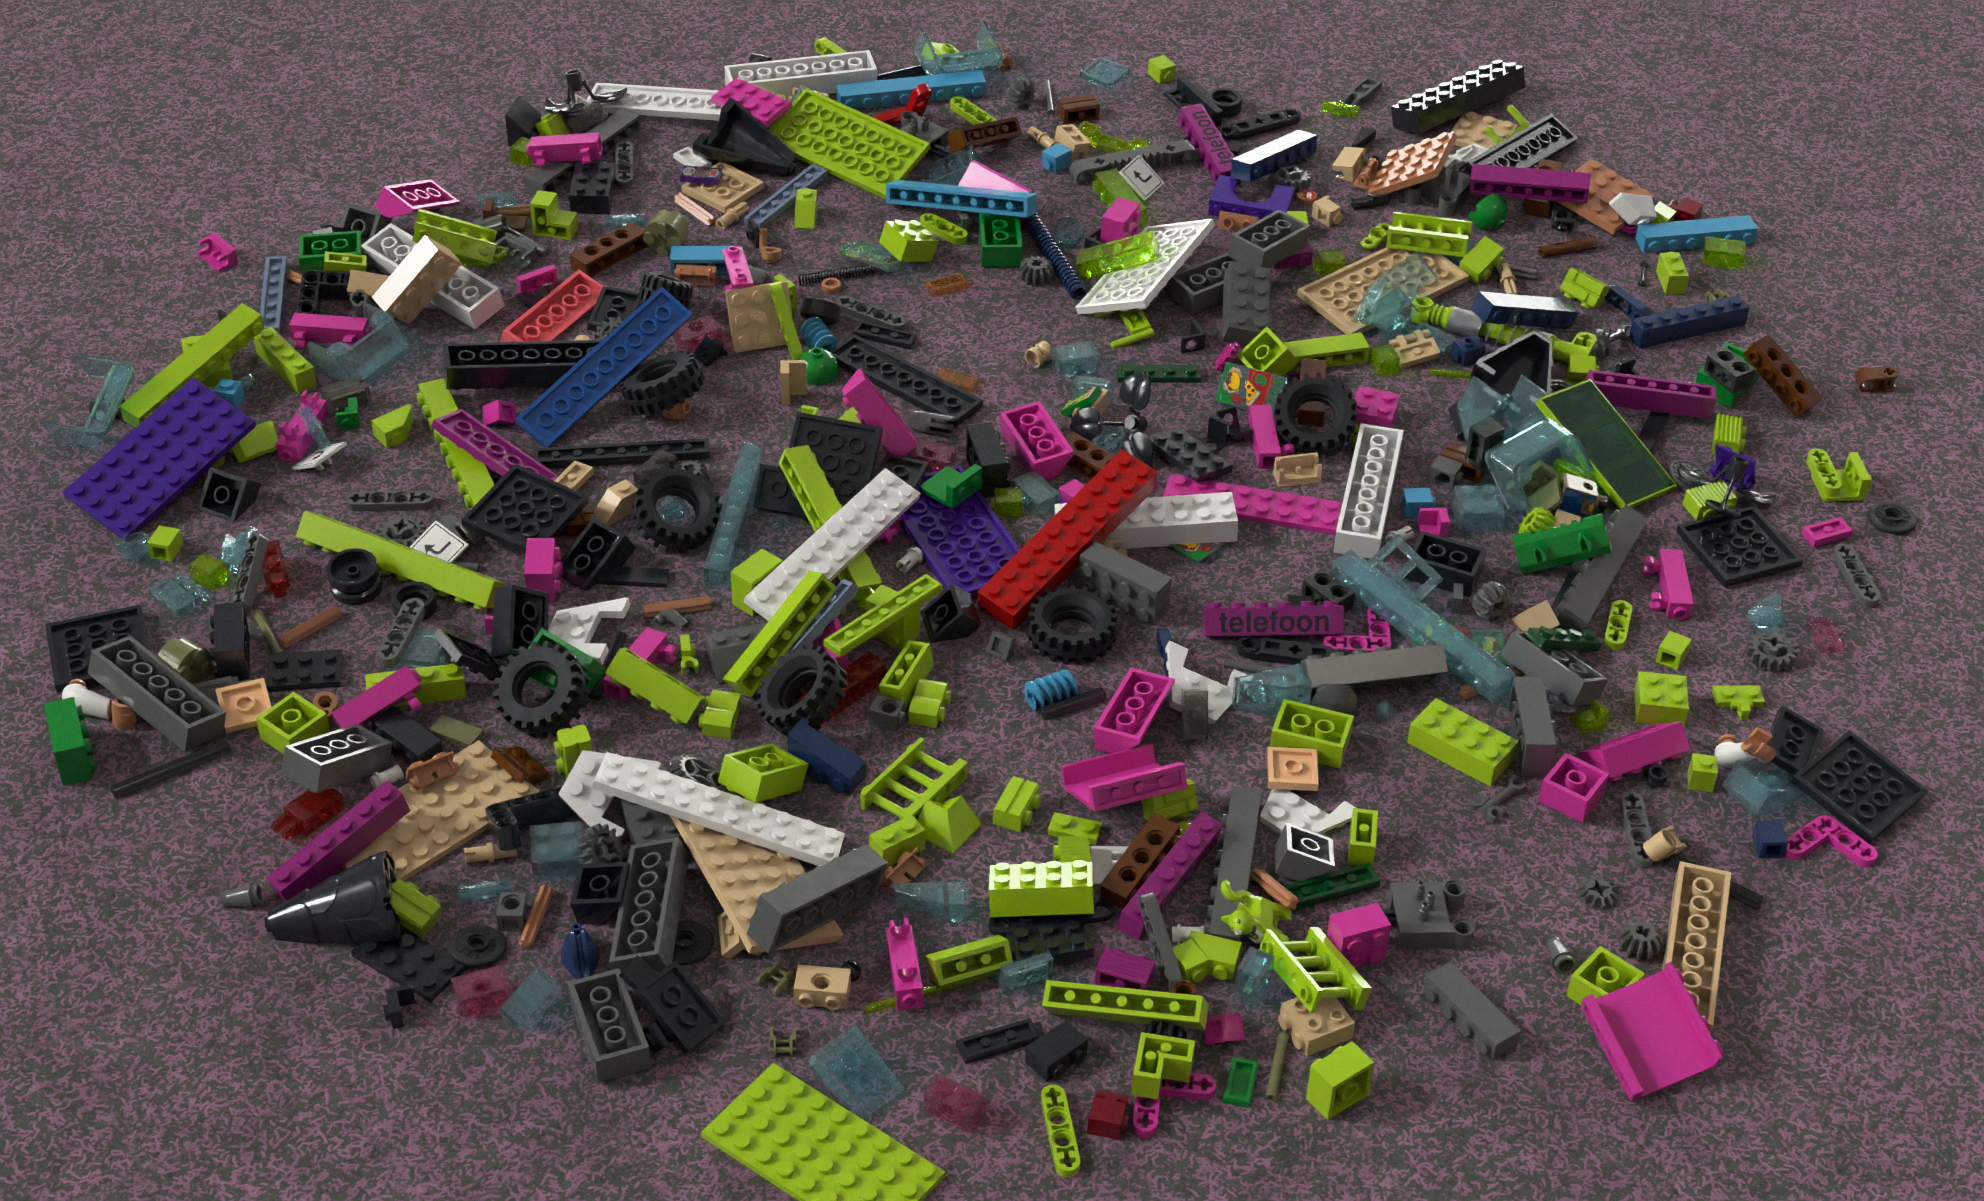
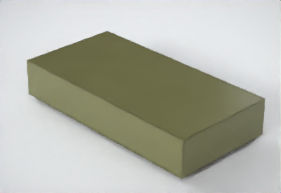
M441 715L429 729V732L437 738L464 748L477 742L484 735L483 729L445 715Z

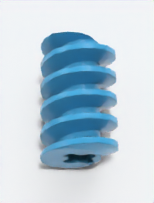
M818 317L807 319L800 328V335L811 349L819 347L830 351L837 345L836 338Z
M1066 669L1060 670L1059 673L1054 672L1051 675H1045L1042 679L1036 678L1034 681H1027L1024 686L1025 699L1033 711L1036 710V703L1040 708L1045 706L1044 700L1049 705L1053 703V698L1056 702L1061 701V694L1064 699L1069 698L1070 693L1073 696L1078 695L1076 681Z

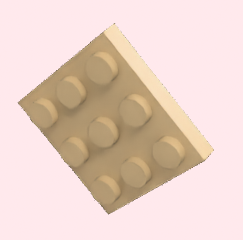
M1470 111L1460 117L1451 132H1455L1457 136L1454 145L1467 147L1475 143L1490 149L1497 144L1485 132L1486 127L1491 126L1503 140H1506L1518 128V125L1510 121H1502Z
M718 162L711 167L722 168V176L718 185L687 182L681 186L682 193L726 213V210L729 208H734L740 202H744L764 189V182L724 162Z
M782 281L780 283L792 316L788 282ZM773 283L725 290L733 350L735 353L787 345L769 289V285Z

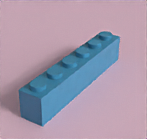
M1750 215L1639 224L1635 240L1643 253L1755 243L1758 227Z

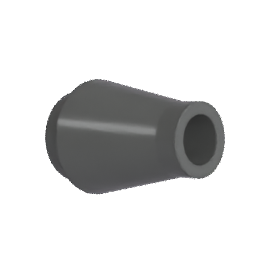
M251 882L233 890L222 892L221 899L225 908H255L256 905L262 904L263 894L261 886Z
M1559 937L1549 939L1547 947L1552 968L1560 974L1572 972L1576 967V955Z

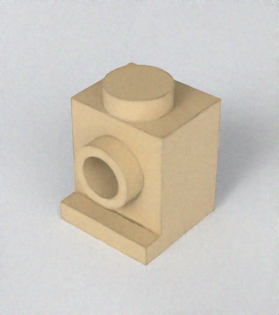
M1329 196L1313 202L1312 217L1327 227L1339 224L1343 215L1340 213L1341 207L1330 201Z

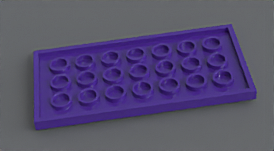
M192 378L62 493L65 498L116 536L127 541L135 536L256 427V423L208 387Z
M961 464L951 467L960 473L965 471ZM941 470L927 473L924 476L921 484H923L925 481L930 479L932 476H934ZM920 484L917 489L921 493L920 497L901 515V525L915 546L921 549L923 558L944 589L953 583L971 594V597L978 596V591L1020 548L979 490L951 509L922 492Z

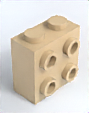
M1296 997L1281 1003L1280 1015L1278 1017L1281 1028L1284 1031H1289L1294 1046L1298 1050L1302 1049L1306 1056L1353 1039L1355 1022L1337 998L1320 999L1315 1013H1310L1299 998Z

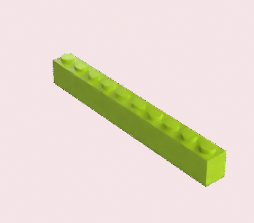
M444 379L418 384L419 393H416L419 406L422 405L425 418H428L430 430H434L436 443H439L442 455H447L445 456L448 468H453L451 469L454 481H459L457 482L461 495L465 494V505L467 508L471 507V510L494 486V483L484 463L473 458L467 451L459 448L454 442L440 435L438 431L431 427L434 419L458 410L449 389H446Z
M303 512L296 537L304 539V544L312 547H317V545L323 546L322 551L331 554L351 548L365 549L371 552L377 559L380 573L386 575L395 573L398 575L397 579L405 582H410L411 580L424 582L435 588L436 594L446 597L451 594L455 596V601L468 604V601L474 603V608L482 611H487L488 608L494 609V591L505 585V582L315 512Z

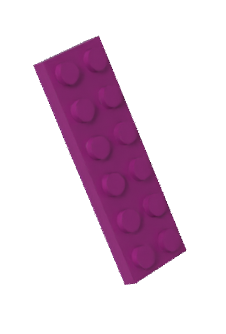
M463 409L433 420L431 427L438 431L440 435L454 442L456 446L464 449L473 458L480 460L501 476H504L517 464L553 481L559 477Z

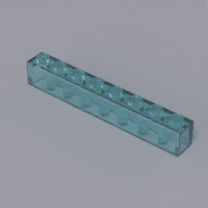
M742 443L704 566V586L723 589L728 587L731 571L734 568L754 502L760 464H765V445Z

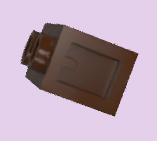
M486 198L482 210L483 219L498 215V207H495L494 199ZM505 215L508 219L509 228L515 231L525 230L526 216Z

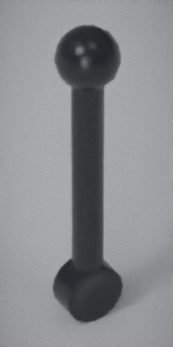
M1647 262L1640 263L1642 268L1638 285L1641 287L1646 285L1644 278L1645 269L1648 267Z

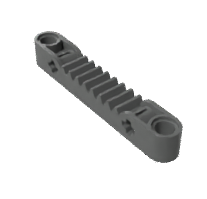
M1179 140L1076 160L1071 164L1069 172L1078 185H1085L1104 181L1108 176L1113 178L1114 174L1120 176L1119 171L1138 155L1155 170V166L1171 168L1196 163L1199 159V152L1189 140Z

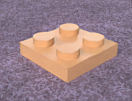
M264 678L215 689L219 706L227 712L224 724L226 733L258 726L256 718L271 708Z
M1268 747V789L1318 791L1317 749Z

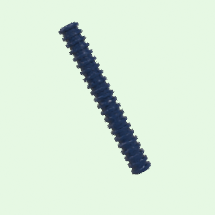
M1036 213L1032 216L1024 217V225L1047 260L1052 261L1053 270L1071 298H1083L1087 293L1086 286L1039 214Z

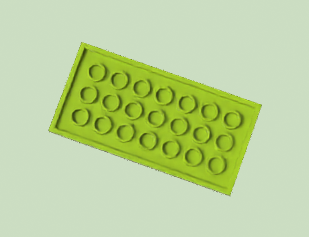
M808 88L801 92L792 103V108L783 114L769 129L772 134H775L796 155L797 159L810 165L814 164L828 170V173L886 199V184L895 180H904L930 150V143Z
M772 1063L701 1132L702 1138L798 1201H923L945 1178L944 1170L775 1063Z

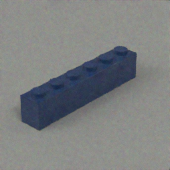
M1297 130L1232 159L1231 177L1250 183L1279 170L1281 167H1286L1315 154L1317 135Z
M1481 291L1470 308L1484 323L1560 329L1570 328L1579 314L1563 298Z
M1733 296L1643 316L1632 320L1629 336L1634 344L1641 349L1743 326L1746 324L1750 307L1740 296Z

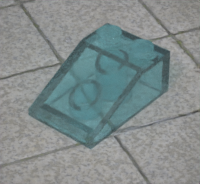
M971 145L921 167V182L958 186L973 160L981 164L982 162Z
M1303 663L1235 677L1232 709L1277 717L1283 699L1310 705L1312 682Z
M1736 762L1722 783V786L1728 791V795L1734 800L1740 801L1745 806V810L1753 816H1769L1807 796L1790 782L1793 778L1792 775L1777 765L1768 762Z
M856 1024L814 1053L806 1062L817 1079L863 1120L904 1090V1087Z

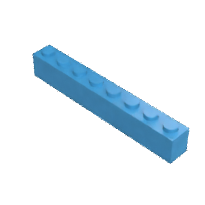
M976 70L836 85L837 102L852 109L906 105L914 88L922 83H928L932 91L929 102L951 100V98L957 96L963 98L986 96V80L982 71Z
M895 180L886 184V203L1018 217H1029L1037 213V193Z

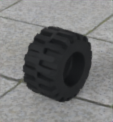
M644 273L638 295L641 301L645 302L658 289L663 287L684 307L689 308L694 289L690 283L663 274Z

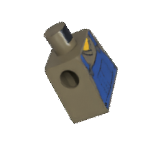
M1563 473L1560 481L1563 501L1558 508L1553 509L1554 515L1557 509L1577 515L1582 519L1591 516L1594 508L1606 509L1608 497L1598 495L1597 483Z

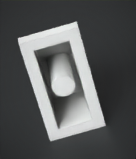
M1621 192L1609 201V205L1629 225L1650 224L1657 217L1652 196Z

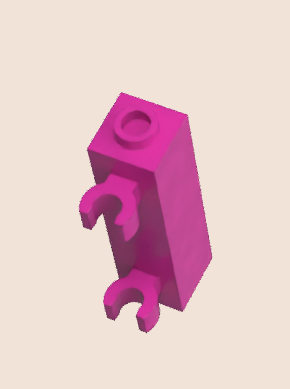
M600 133L531 137L529 144L526 146L527 155L530 156L532 163H536V167L545 166L546 162L582 160V164L591 163V160L600 159L603 151Z
M294 313L289 323L291 340H297L295 348L304 349L306 341L346 344L344 352H354L355 345L365 346L367 340L372 338V327H369L368 318Z
M304 391L301 395L302 404L288 426L287 422H284L280 427L282 435L276 442L278 459L285 462H299L328 418L327 400L319 399L318 392L309 397L308 392Z
M1249 405L1248 423L1249 428L1253 430L1251 438L1258 469L1274 468L1275 457L1293 455L1292 452H1295L1294 445L1286 444L1282 447L1279 446L1271 405Z
M1659 549L1657 559L1651 556L1644 557L1645 565L1650 566H1642L1643 574L1652 575L1658 573L1662 594L1658 592L1651 593V598L1654 602H1649L1650 610L1660 611L1665 609L1667 618L1677 620L1690 619L1694 602L1682 550Z
M648 627L629 647V650L653 665H656L660 659L669 665H673L678 657L673 656L677 648L668 645L667 634ZM607 674L603 678L604 695L625 702L631 695V689L625 685L622 687L610 681L611 676Z
M405 665L331 713L339 726L345 728L354 724L364 727L373 718L405 699L412 710L416 712L422 708V705L414 693L422 689L419 684L422 678L415 668L410 670Z
M904 918L903 926H894V920H890L889 927L885 928L886 944L897 1011L924 1008L923 986L912 926L909 925L907 918Z

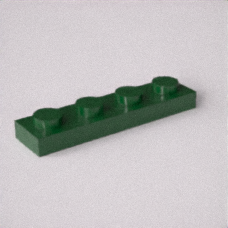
M1124 364L1117 365L1116 369L1118 382H1123L1127 377L1142 371H1148L1150 382L1201 383L1202 378L1200 365Z
M1543 626L1540 628L1529 627L1525 635L1541 648L1599 651L1603 644L1595 638L1596 635L1586 629L1577 631L1572 628L1563 630L1557 627L1554 629H1548Z
M1366 863L1284 885V887L1298 898L1297 908L1294 909L1297 910L1378 888L1380 886V879L1371 864Z

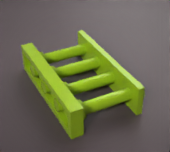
M418 208L413 227L415 231L412 242L419 243L426 235L450 249L452 253L492 264L497 244L494 243L497 230Z
M1393 212L1392 226L1388 228L1386 247L1465 257L1468 241H1470L1472 221Z
M920 737L914 744H910L906 751L870 785L862 789L860 793L861 809L865 811L874 803L898 816L899 820L909 815L918 820L926 800L943 802L967 779L968 762L959 758L953 765L948 766L924 753L925 739ZM917 761H920L943 775L933 780L911 767ZM902 775H905L928 789L924 793L918 794L896 781ZM887 789H890L913 803L908 808H902L881 795Z
M1310 927L1305 941L1281 942L1271 929H1266L1259 952L1310 1013H1315L1320 999L1344 997L1354 1010H1364L1371 986L1319 927ZM1305 951L1308 956L1294 957L1291 952ZM1318 966L1321 971L1307 972L1303 967ZM1316 982H1331L1335 987L1320 988Z

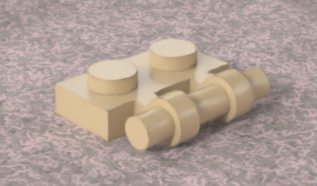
M1419 329L1413 331V334L1396 336V339L1389 340V346L1394 348V355L1401 369L1440 358V350L1434 338H1428L1430 337L1429 329L1423 331Z

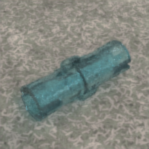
M622 213V215H604L605 228L622 227L630 222L636 226H645L644 214L626 215V213Z
M307 405L299 409L297 413L307 427L305 430L308 434H311L318 449L321 450L329 446L331 441L322 428L323 424L321 421H318L311 406Z
M510 879L495 882H486L484 880L479 884L457 887L460 903L479 899L488 901L489 898L500 896V892H512Z

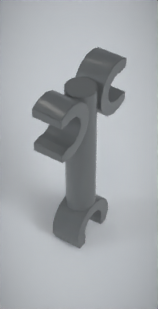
M1621 324L1618 326L1617 331L1612 334L1611 327L1602 326V329L1597 328L1596 337L1599 340L1597 341L1596 357L1605 358V355L1611 354V347L1608 344L1616 340H1629L1630 336H1626V330L1630 326Z
M1512 776L1508 780V787L1488 802H1486L1484 795L1477 793L1475 800L1479 803L1469 799L1467 806L1471 810L1478 811L1484 816L1486 815V820L1494 824L1496 817L1492 814H1497L1501 818L1504 817L1505 811L1499 805L1512 795L1525 792L1527 784L1515 785L1517 777Z

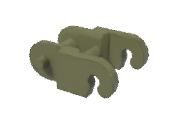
M1716 289L1714 293H1705V299L1709 300V302L1731 297L1726 291L1723 292L1720 289Z
M778 962L772 968L767 967L757 977L755 984L760 986L761 981L774 979L779 984L776 985L772 994L777 997L778 991L781 993L788 986V981L794 979V971H785L781 968L782 964ZM777 972L783 975L781 979L775 976Z
M792 1026L793 1034L790 1035V1039L776 1040V1036L773 1035V1027H770V1047H774L770 1049V1053L774 1052V1057L777 1056V1053H790V1056H793V1052H796V1048H793V1046H796V1026ZM791 1043L790 1047L776 1046V1044Z

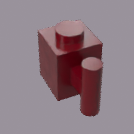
M1685 198L1680 205H1678V201L1675 199L1671 200L1667 205L1676 211L1674 221L1698 220L1703 209L1702 203Z
M1097 1089L1088 1117L1087 1134L1120 1140L1122 1131L1127 1132L1130 1115H1125L1129 1096Z

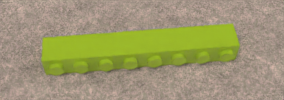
M243 303L120 405L124 421L136 428L192 378L202 383L264 330L262 315Z
M808 445L784 449L779 465L816 532L843 506L839 504L833 488L830 487L824 471L821 470L815 454L812 453ZM865 550L838 574L840 581L845 579L858 587L859 590L855 593L852 601L868 598L882 584L881 577L876 573L871 558L867 556Z

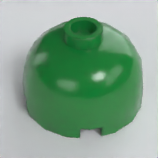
M1492 193L1482 199L1476 205L1478 209L1475 213L1471 211L1468 217L1473 225L1481 230L1489 231L1494 228L1498 230L1506 223L1504 220L1508 215V207L1499 193H1496V196Z
M815 347L806 350L798 359L806 361L808 385L819 386L823 383H831L838 376L837 360L826 349Z

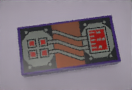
M684 165L680 174V181L718 185L722 176V168Z

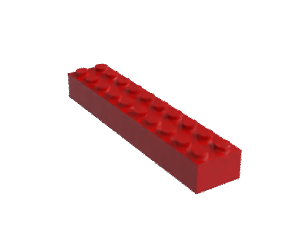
M1121 449L978 591V608L1008 628L1016 629L1029 616L1031 603L1035 604V598L1038 595L1044 597V591L1048 589L1053 592L1079 566L1080 555L1095 541L1101 544L1156 489L1157 471Z

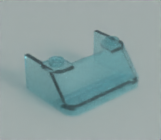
M986 20L982 21L976 38V43L980 50L937 55L924 29H920L914 46V51L924 71L930 75L997 67L1002 64L1004 58Z
M1416 252L1369 285L1353 317L1358 323L1388 331H1398L1404 326L1406 321L1420 312L1412 302L1414 298L1419 297L1418 292L1420 289L1437 278V275Z
M366 302L362 304L364 318H368L369 327H372V331L355 344L350 346L342 342H336L326 349L313 342L308 343L311 364L314 370L353 388L367 386L412 351L410 340L392 314Z
M76 354L75 358L88 376L105 379L84 428L44 422L43 426L58 444L91 449L96 447L108 433L134 377L135 370L125 360Z
M1473 376L1457 405L1466 444L1468 443L1470 426L1489 417L1505 428L1501 449H1512L1521 444L1539 412V408L1535 403L1539 398L1547 396L1548 393L1525 376H1521L1512 394L1500 396V394L1476 376Z
M1548 418L1534 423L1486 451V464L1508 510L1512 512L1531 507L1522 487L1532 478V471L1528 463L1557 446L1571 475L1577 476L1594 471L1587 453L1576 435Z

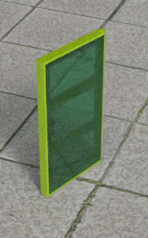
M1591 379L1539 398L1535 403L1620 510L1625 504L1633 508L1677 488L1678 485Z

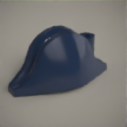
M573 923L561 949V963L578 980L593 975L600 959V953L591 935L581 927L580 923Z

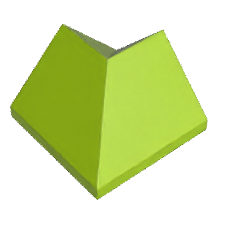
M962 796L943 802L926 800L917 820L925 829V840L951 854H954L981 826L980 820Z

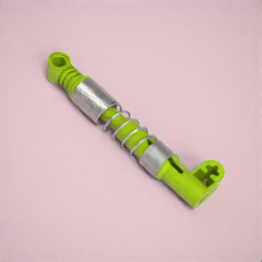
M1416 297L1413 300L1411 321L1417 324H1428L1431 322V324L1440 325L1448 332L1465 337L1475 335L1478 338L1480 334L1486 336L1485 342L1490 337L1496 339L1495 345L1497 343L1508 345L1513 340L1533 332L1531 328L1522 329L1520 325L1484 323L1470 310L1468 311L1456 306L1440 307V305H1435L1433 300L1427 297ZM1534 330L1552 342L1553 359L1568 363L1570 355L1593 356L1597 341L1594 334L1580 332L1571 343L1557 339L1556 335Z

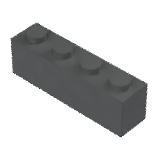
M1451 962L1426 975L1423 991L1427 999L1434 1001L1441 1008L1443 1015L1448 1019L1451 1018L1458 1025L1460 1032L1464 1036H1469L1476 1043L1478 1050L1482 1054H1487L1494 1060L1517 1047L1520 1030Z

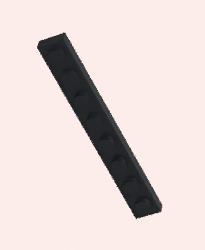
M709 438L534 448V459L547 468L569 467L574 461L586 465L710 459Z

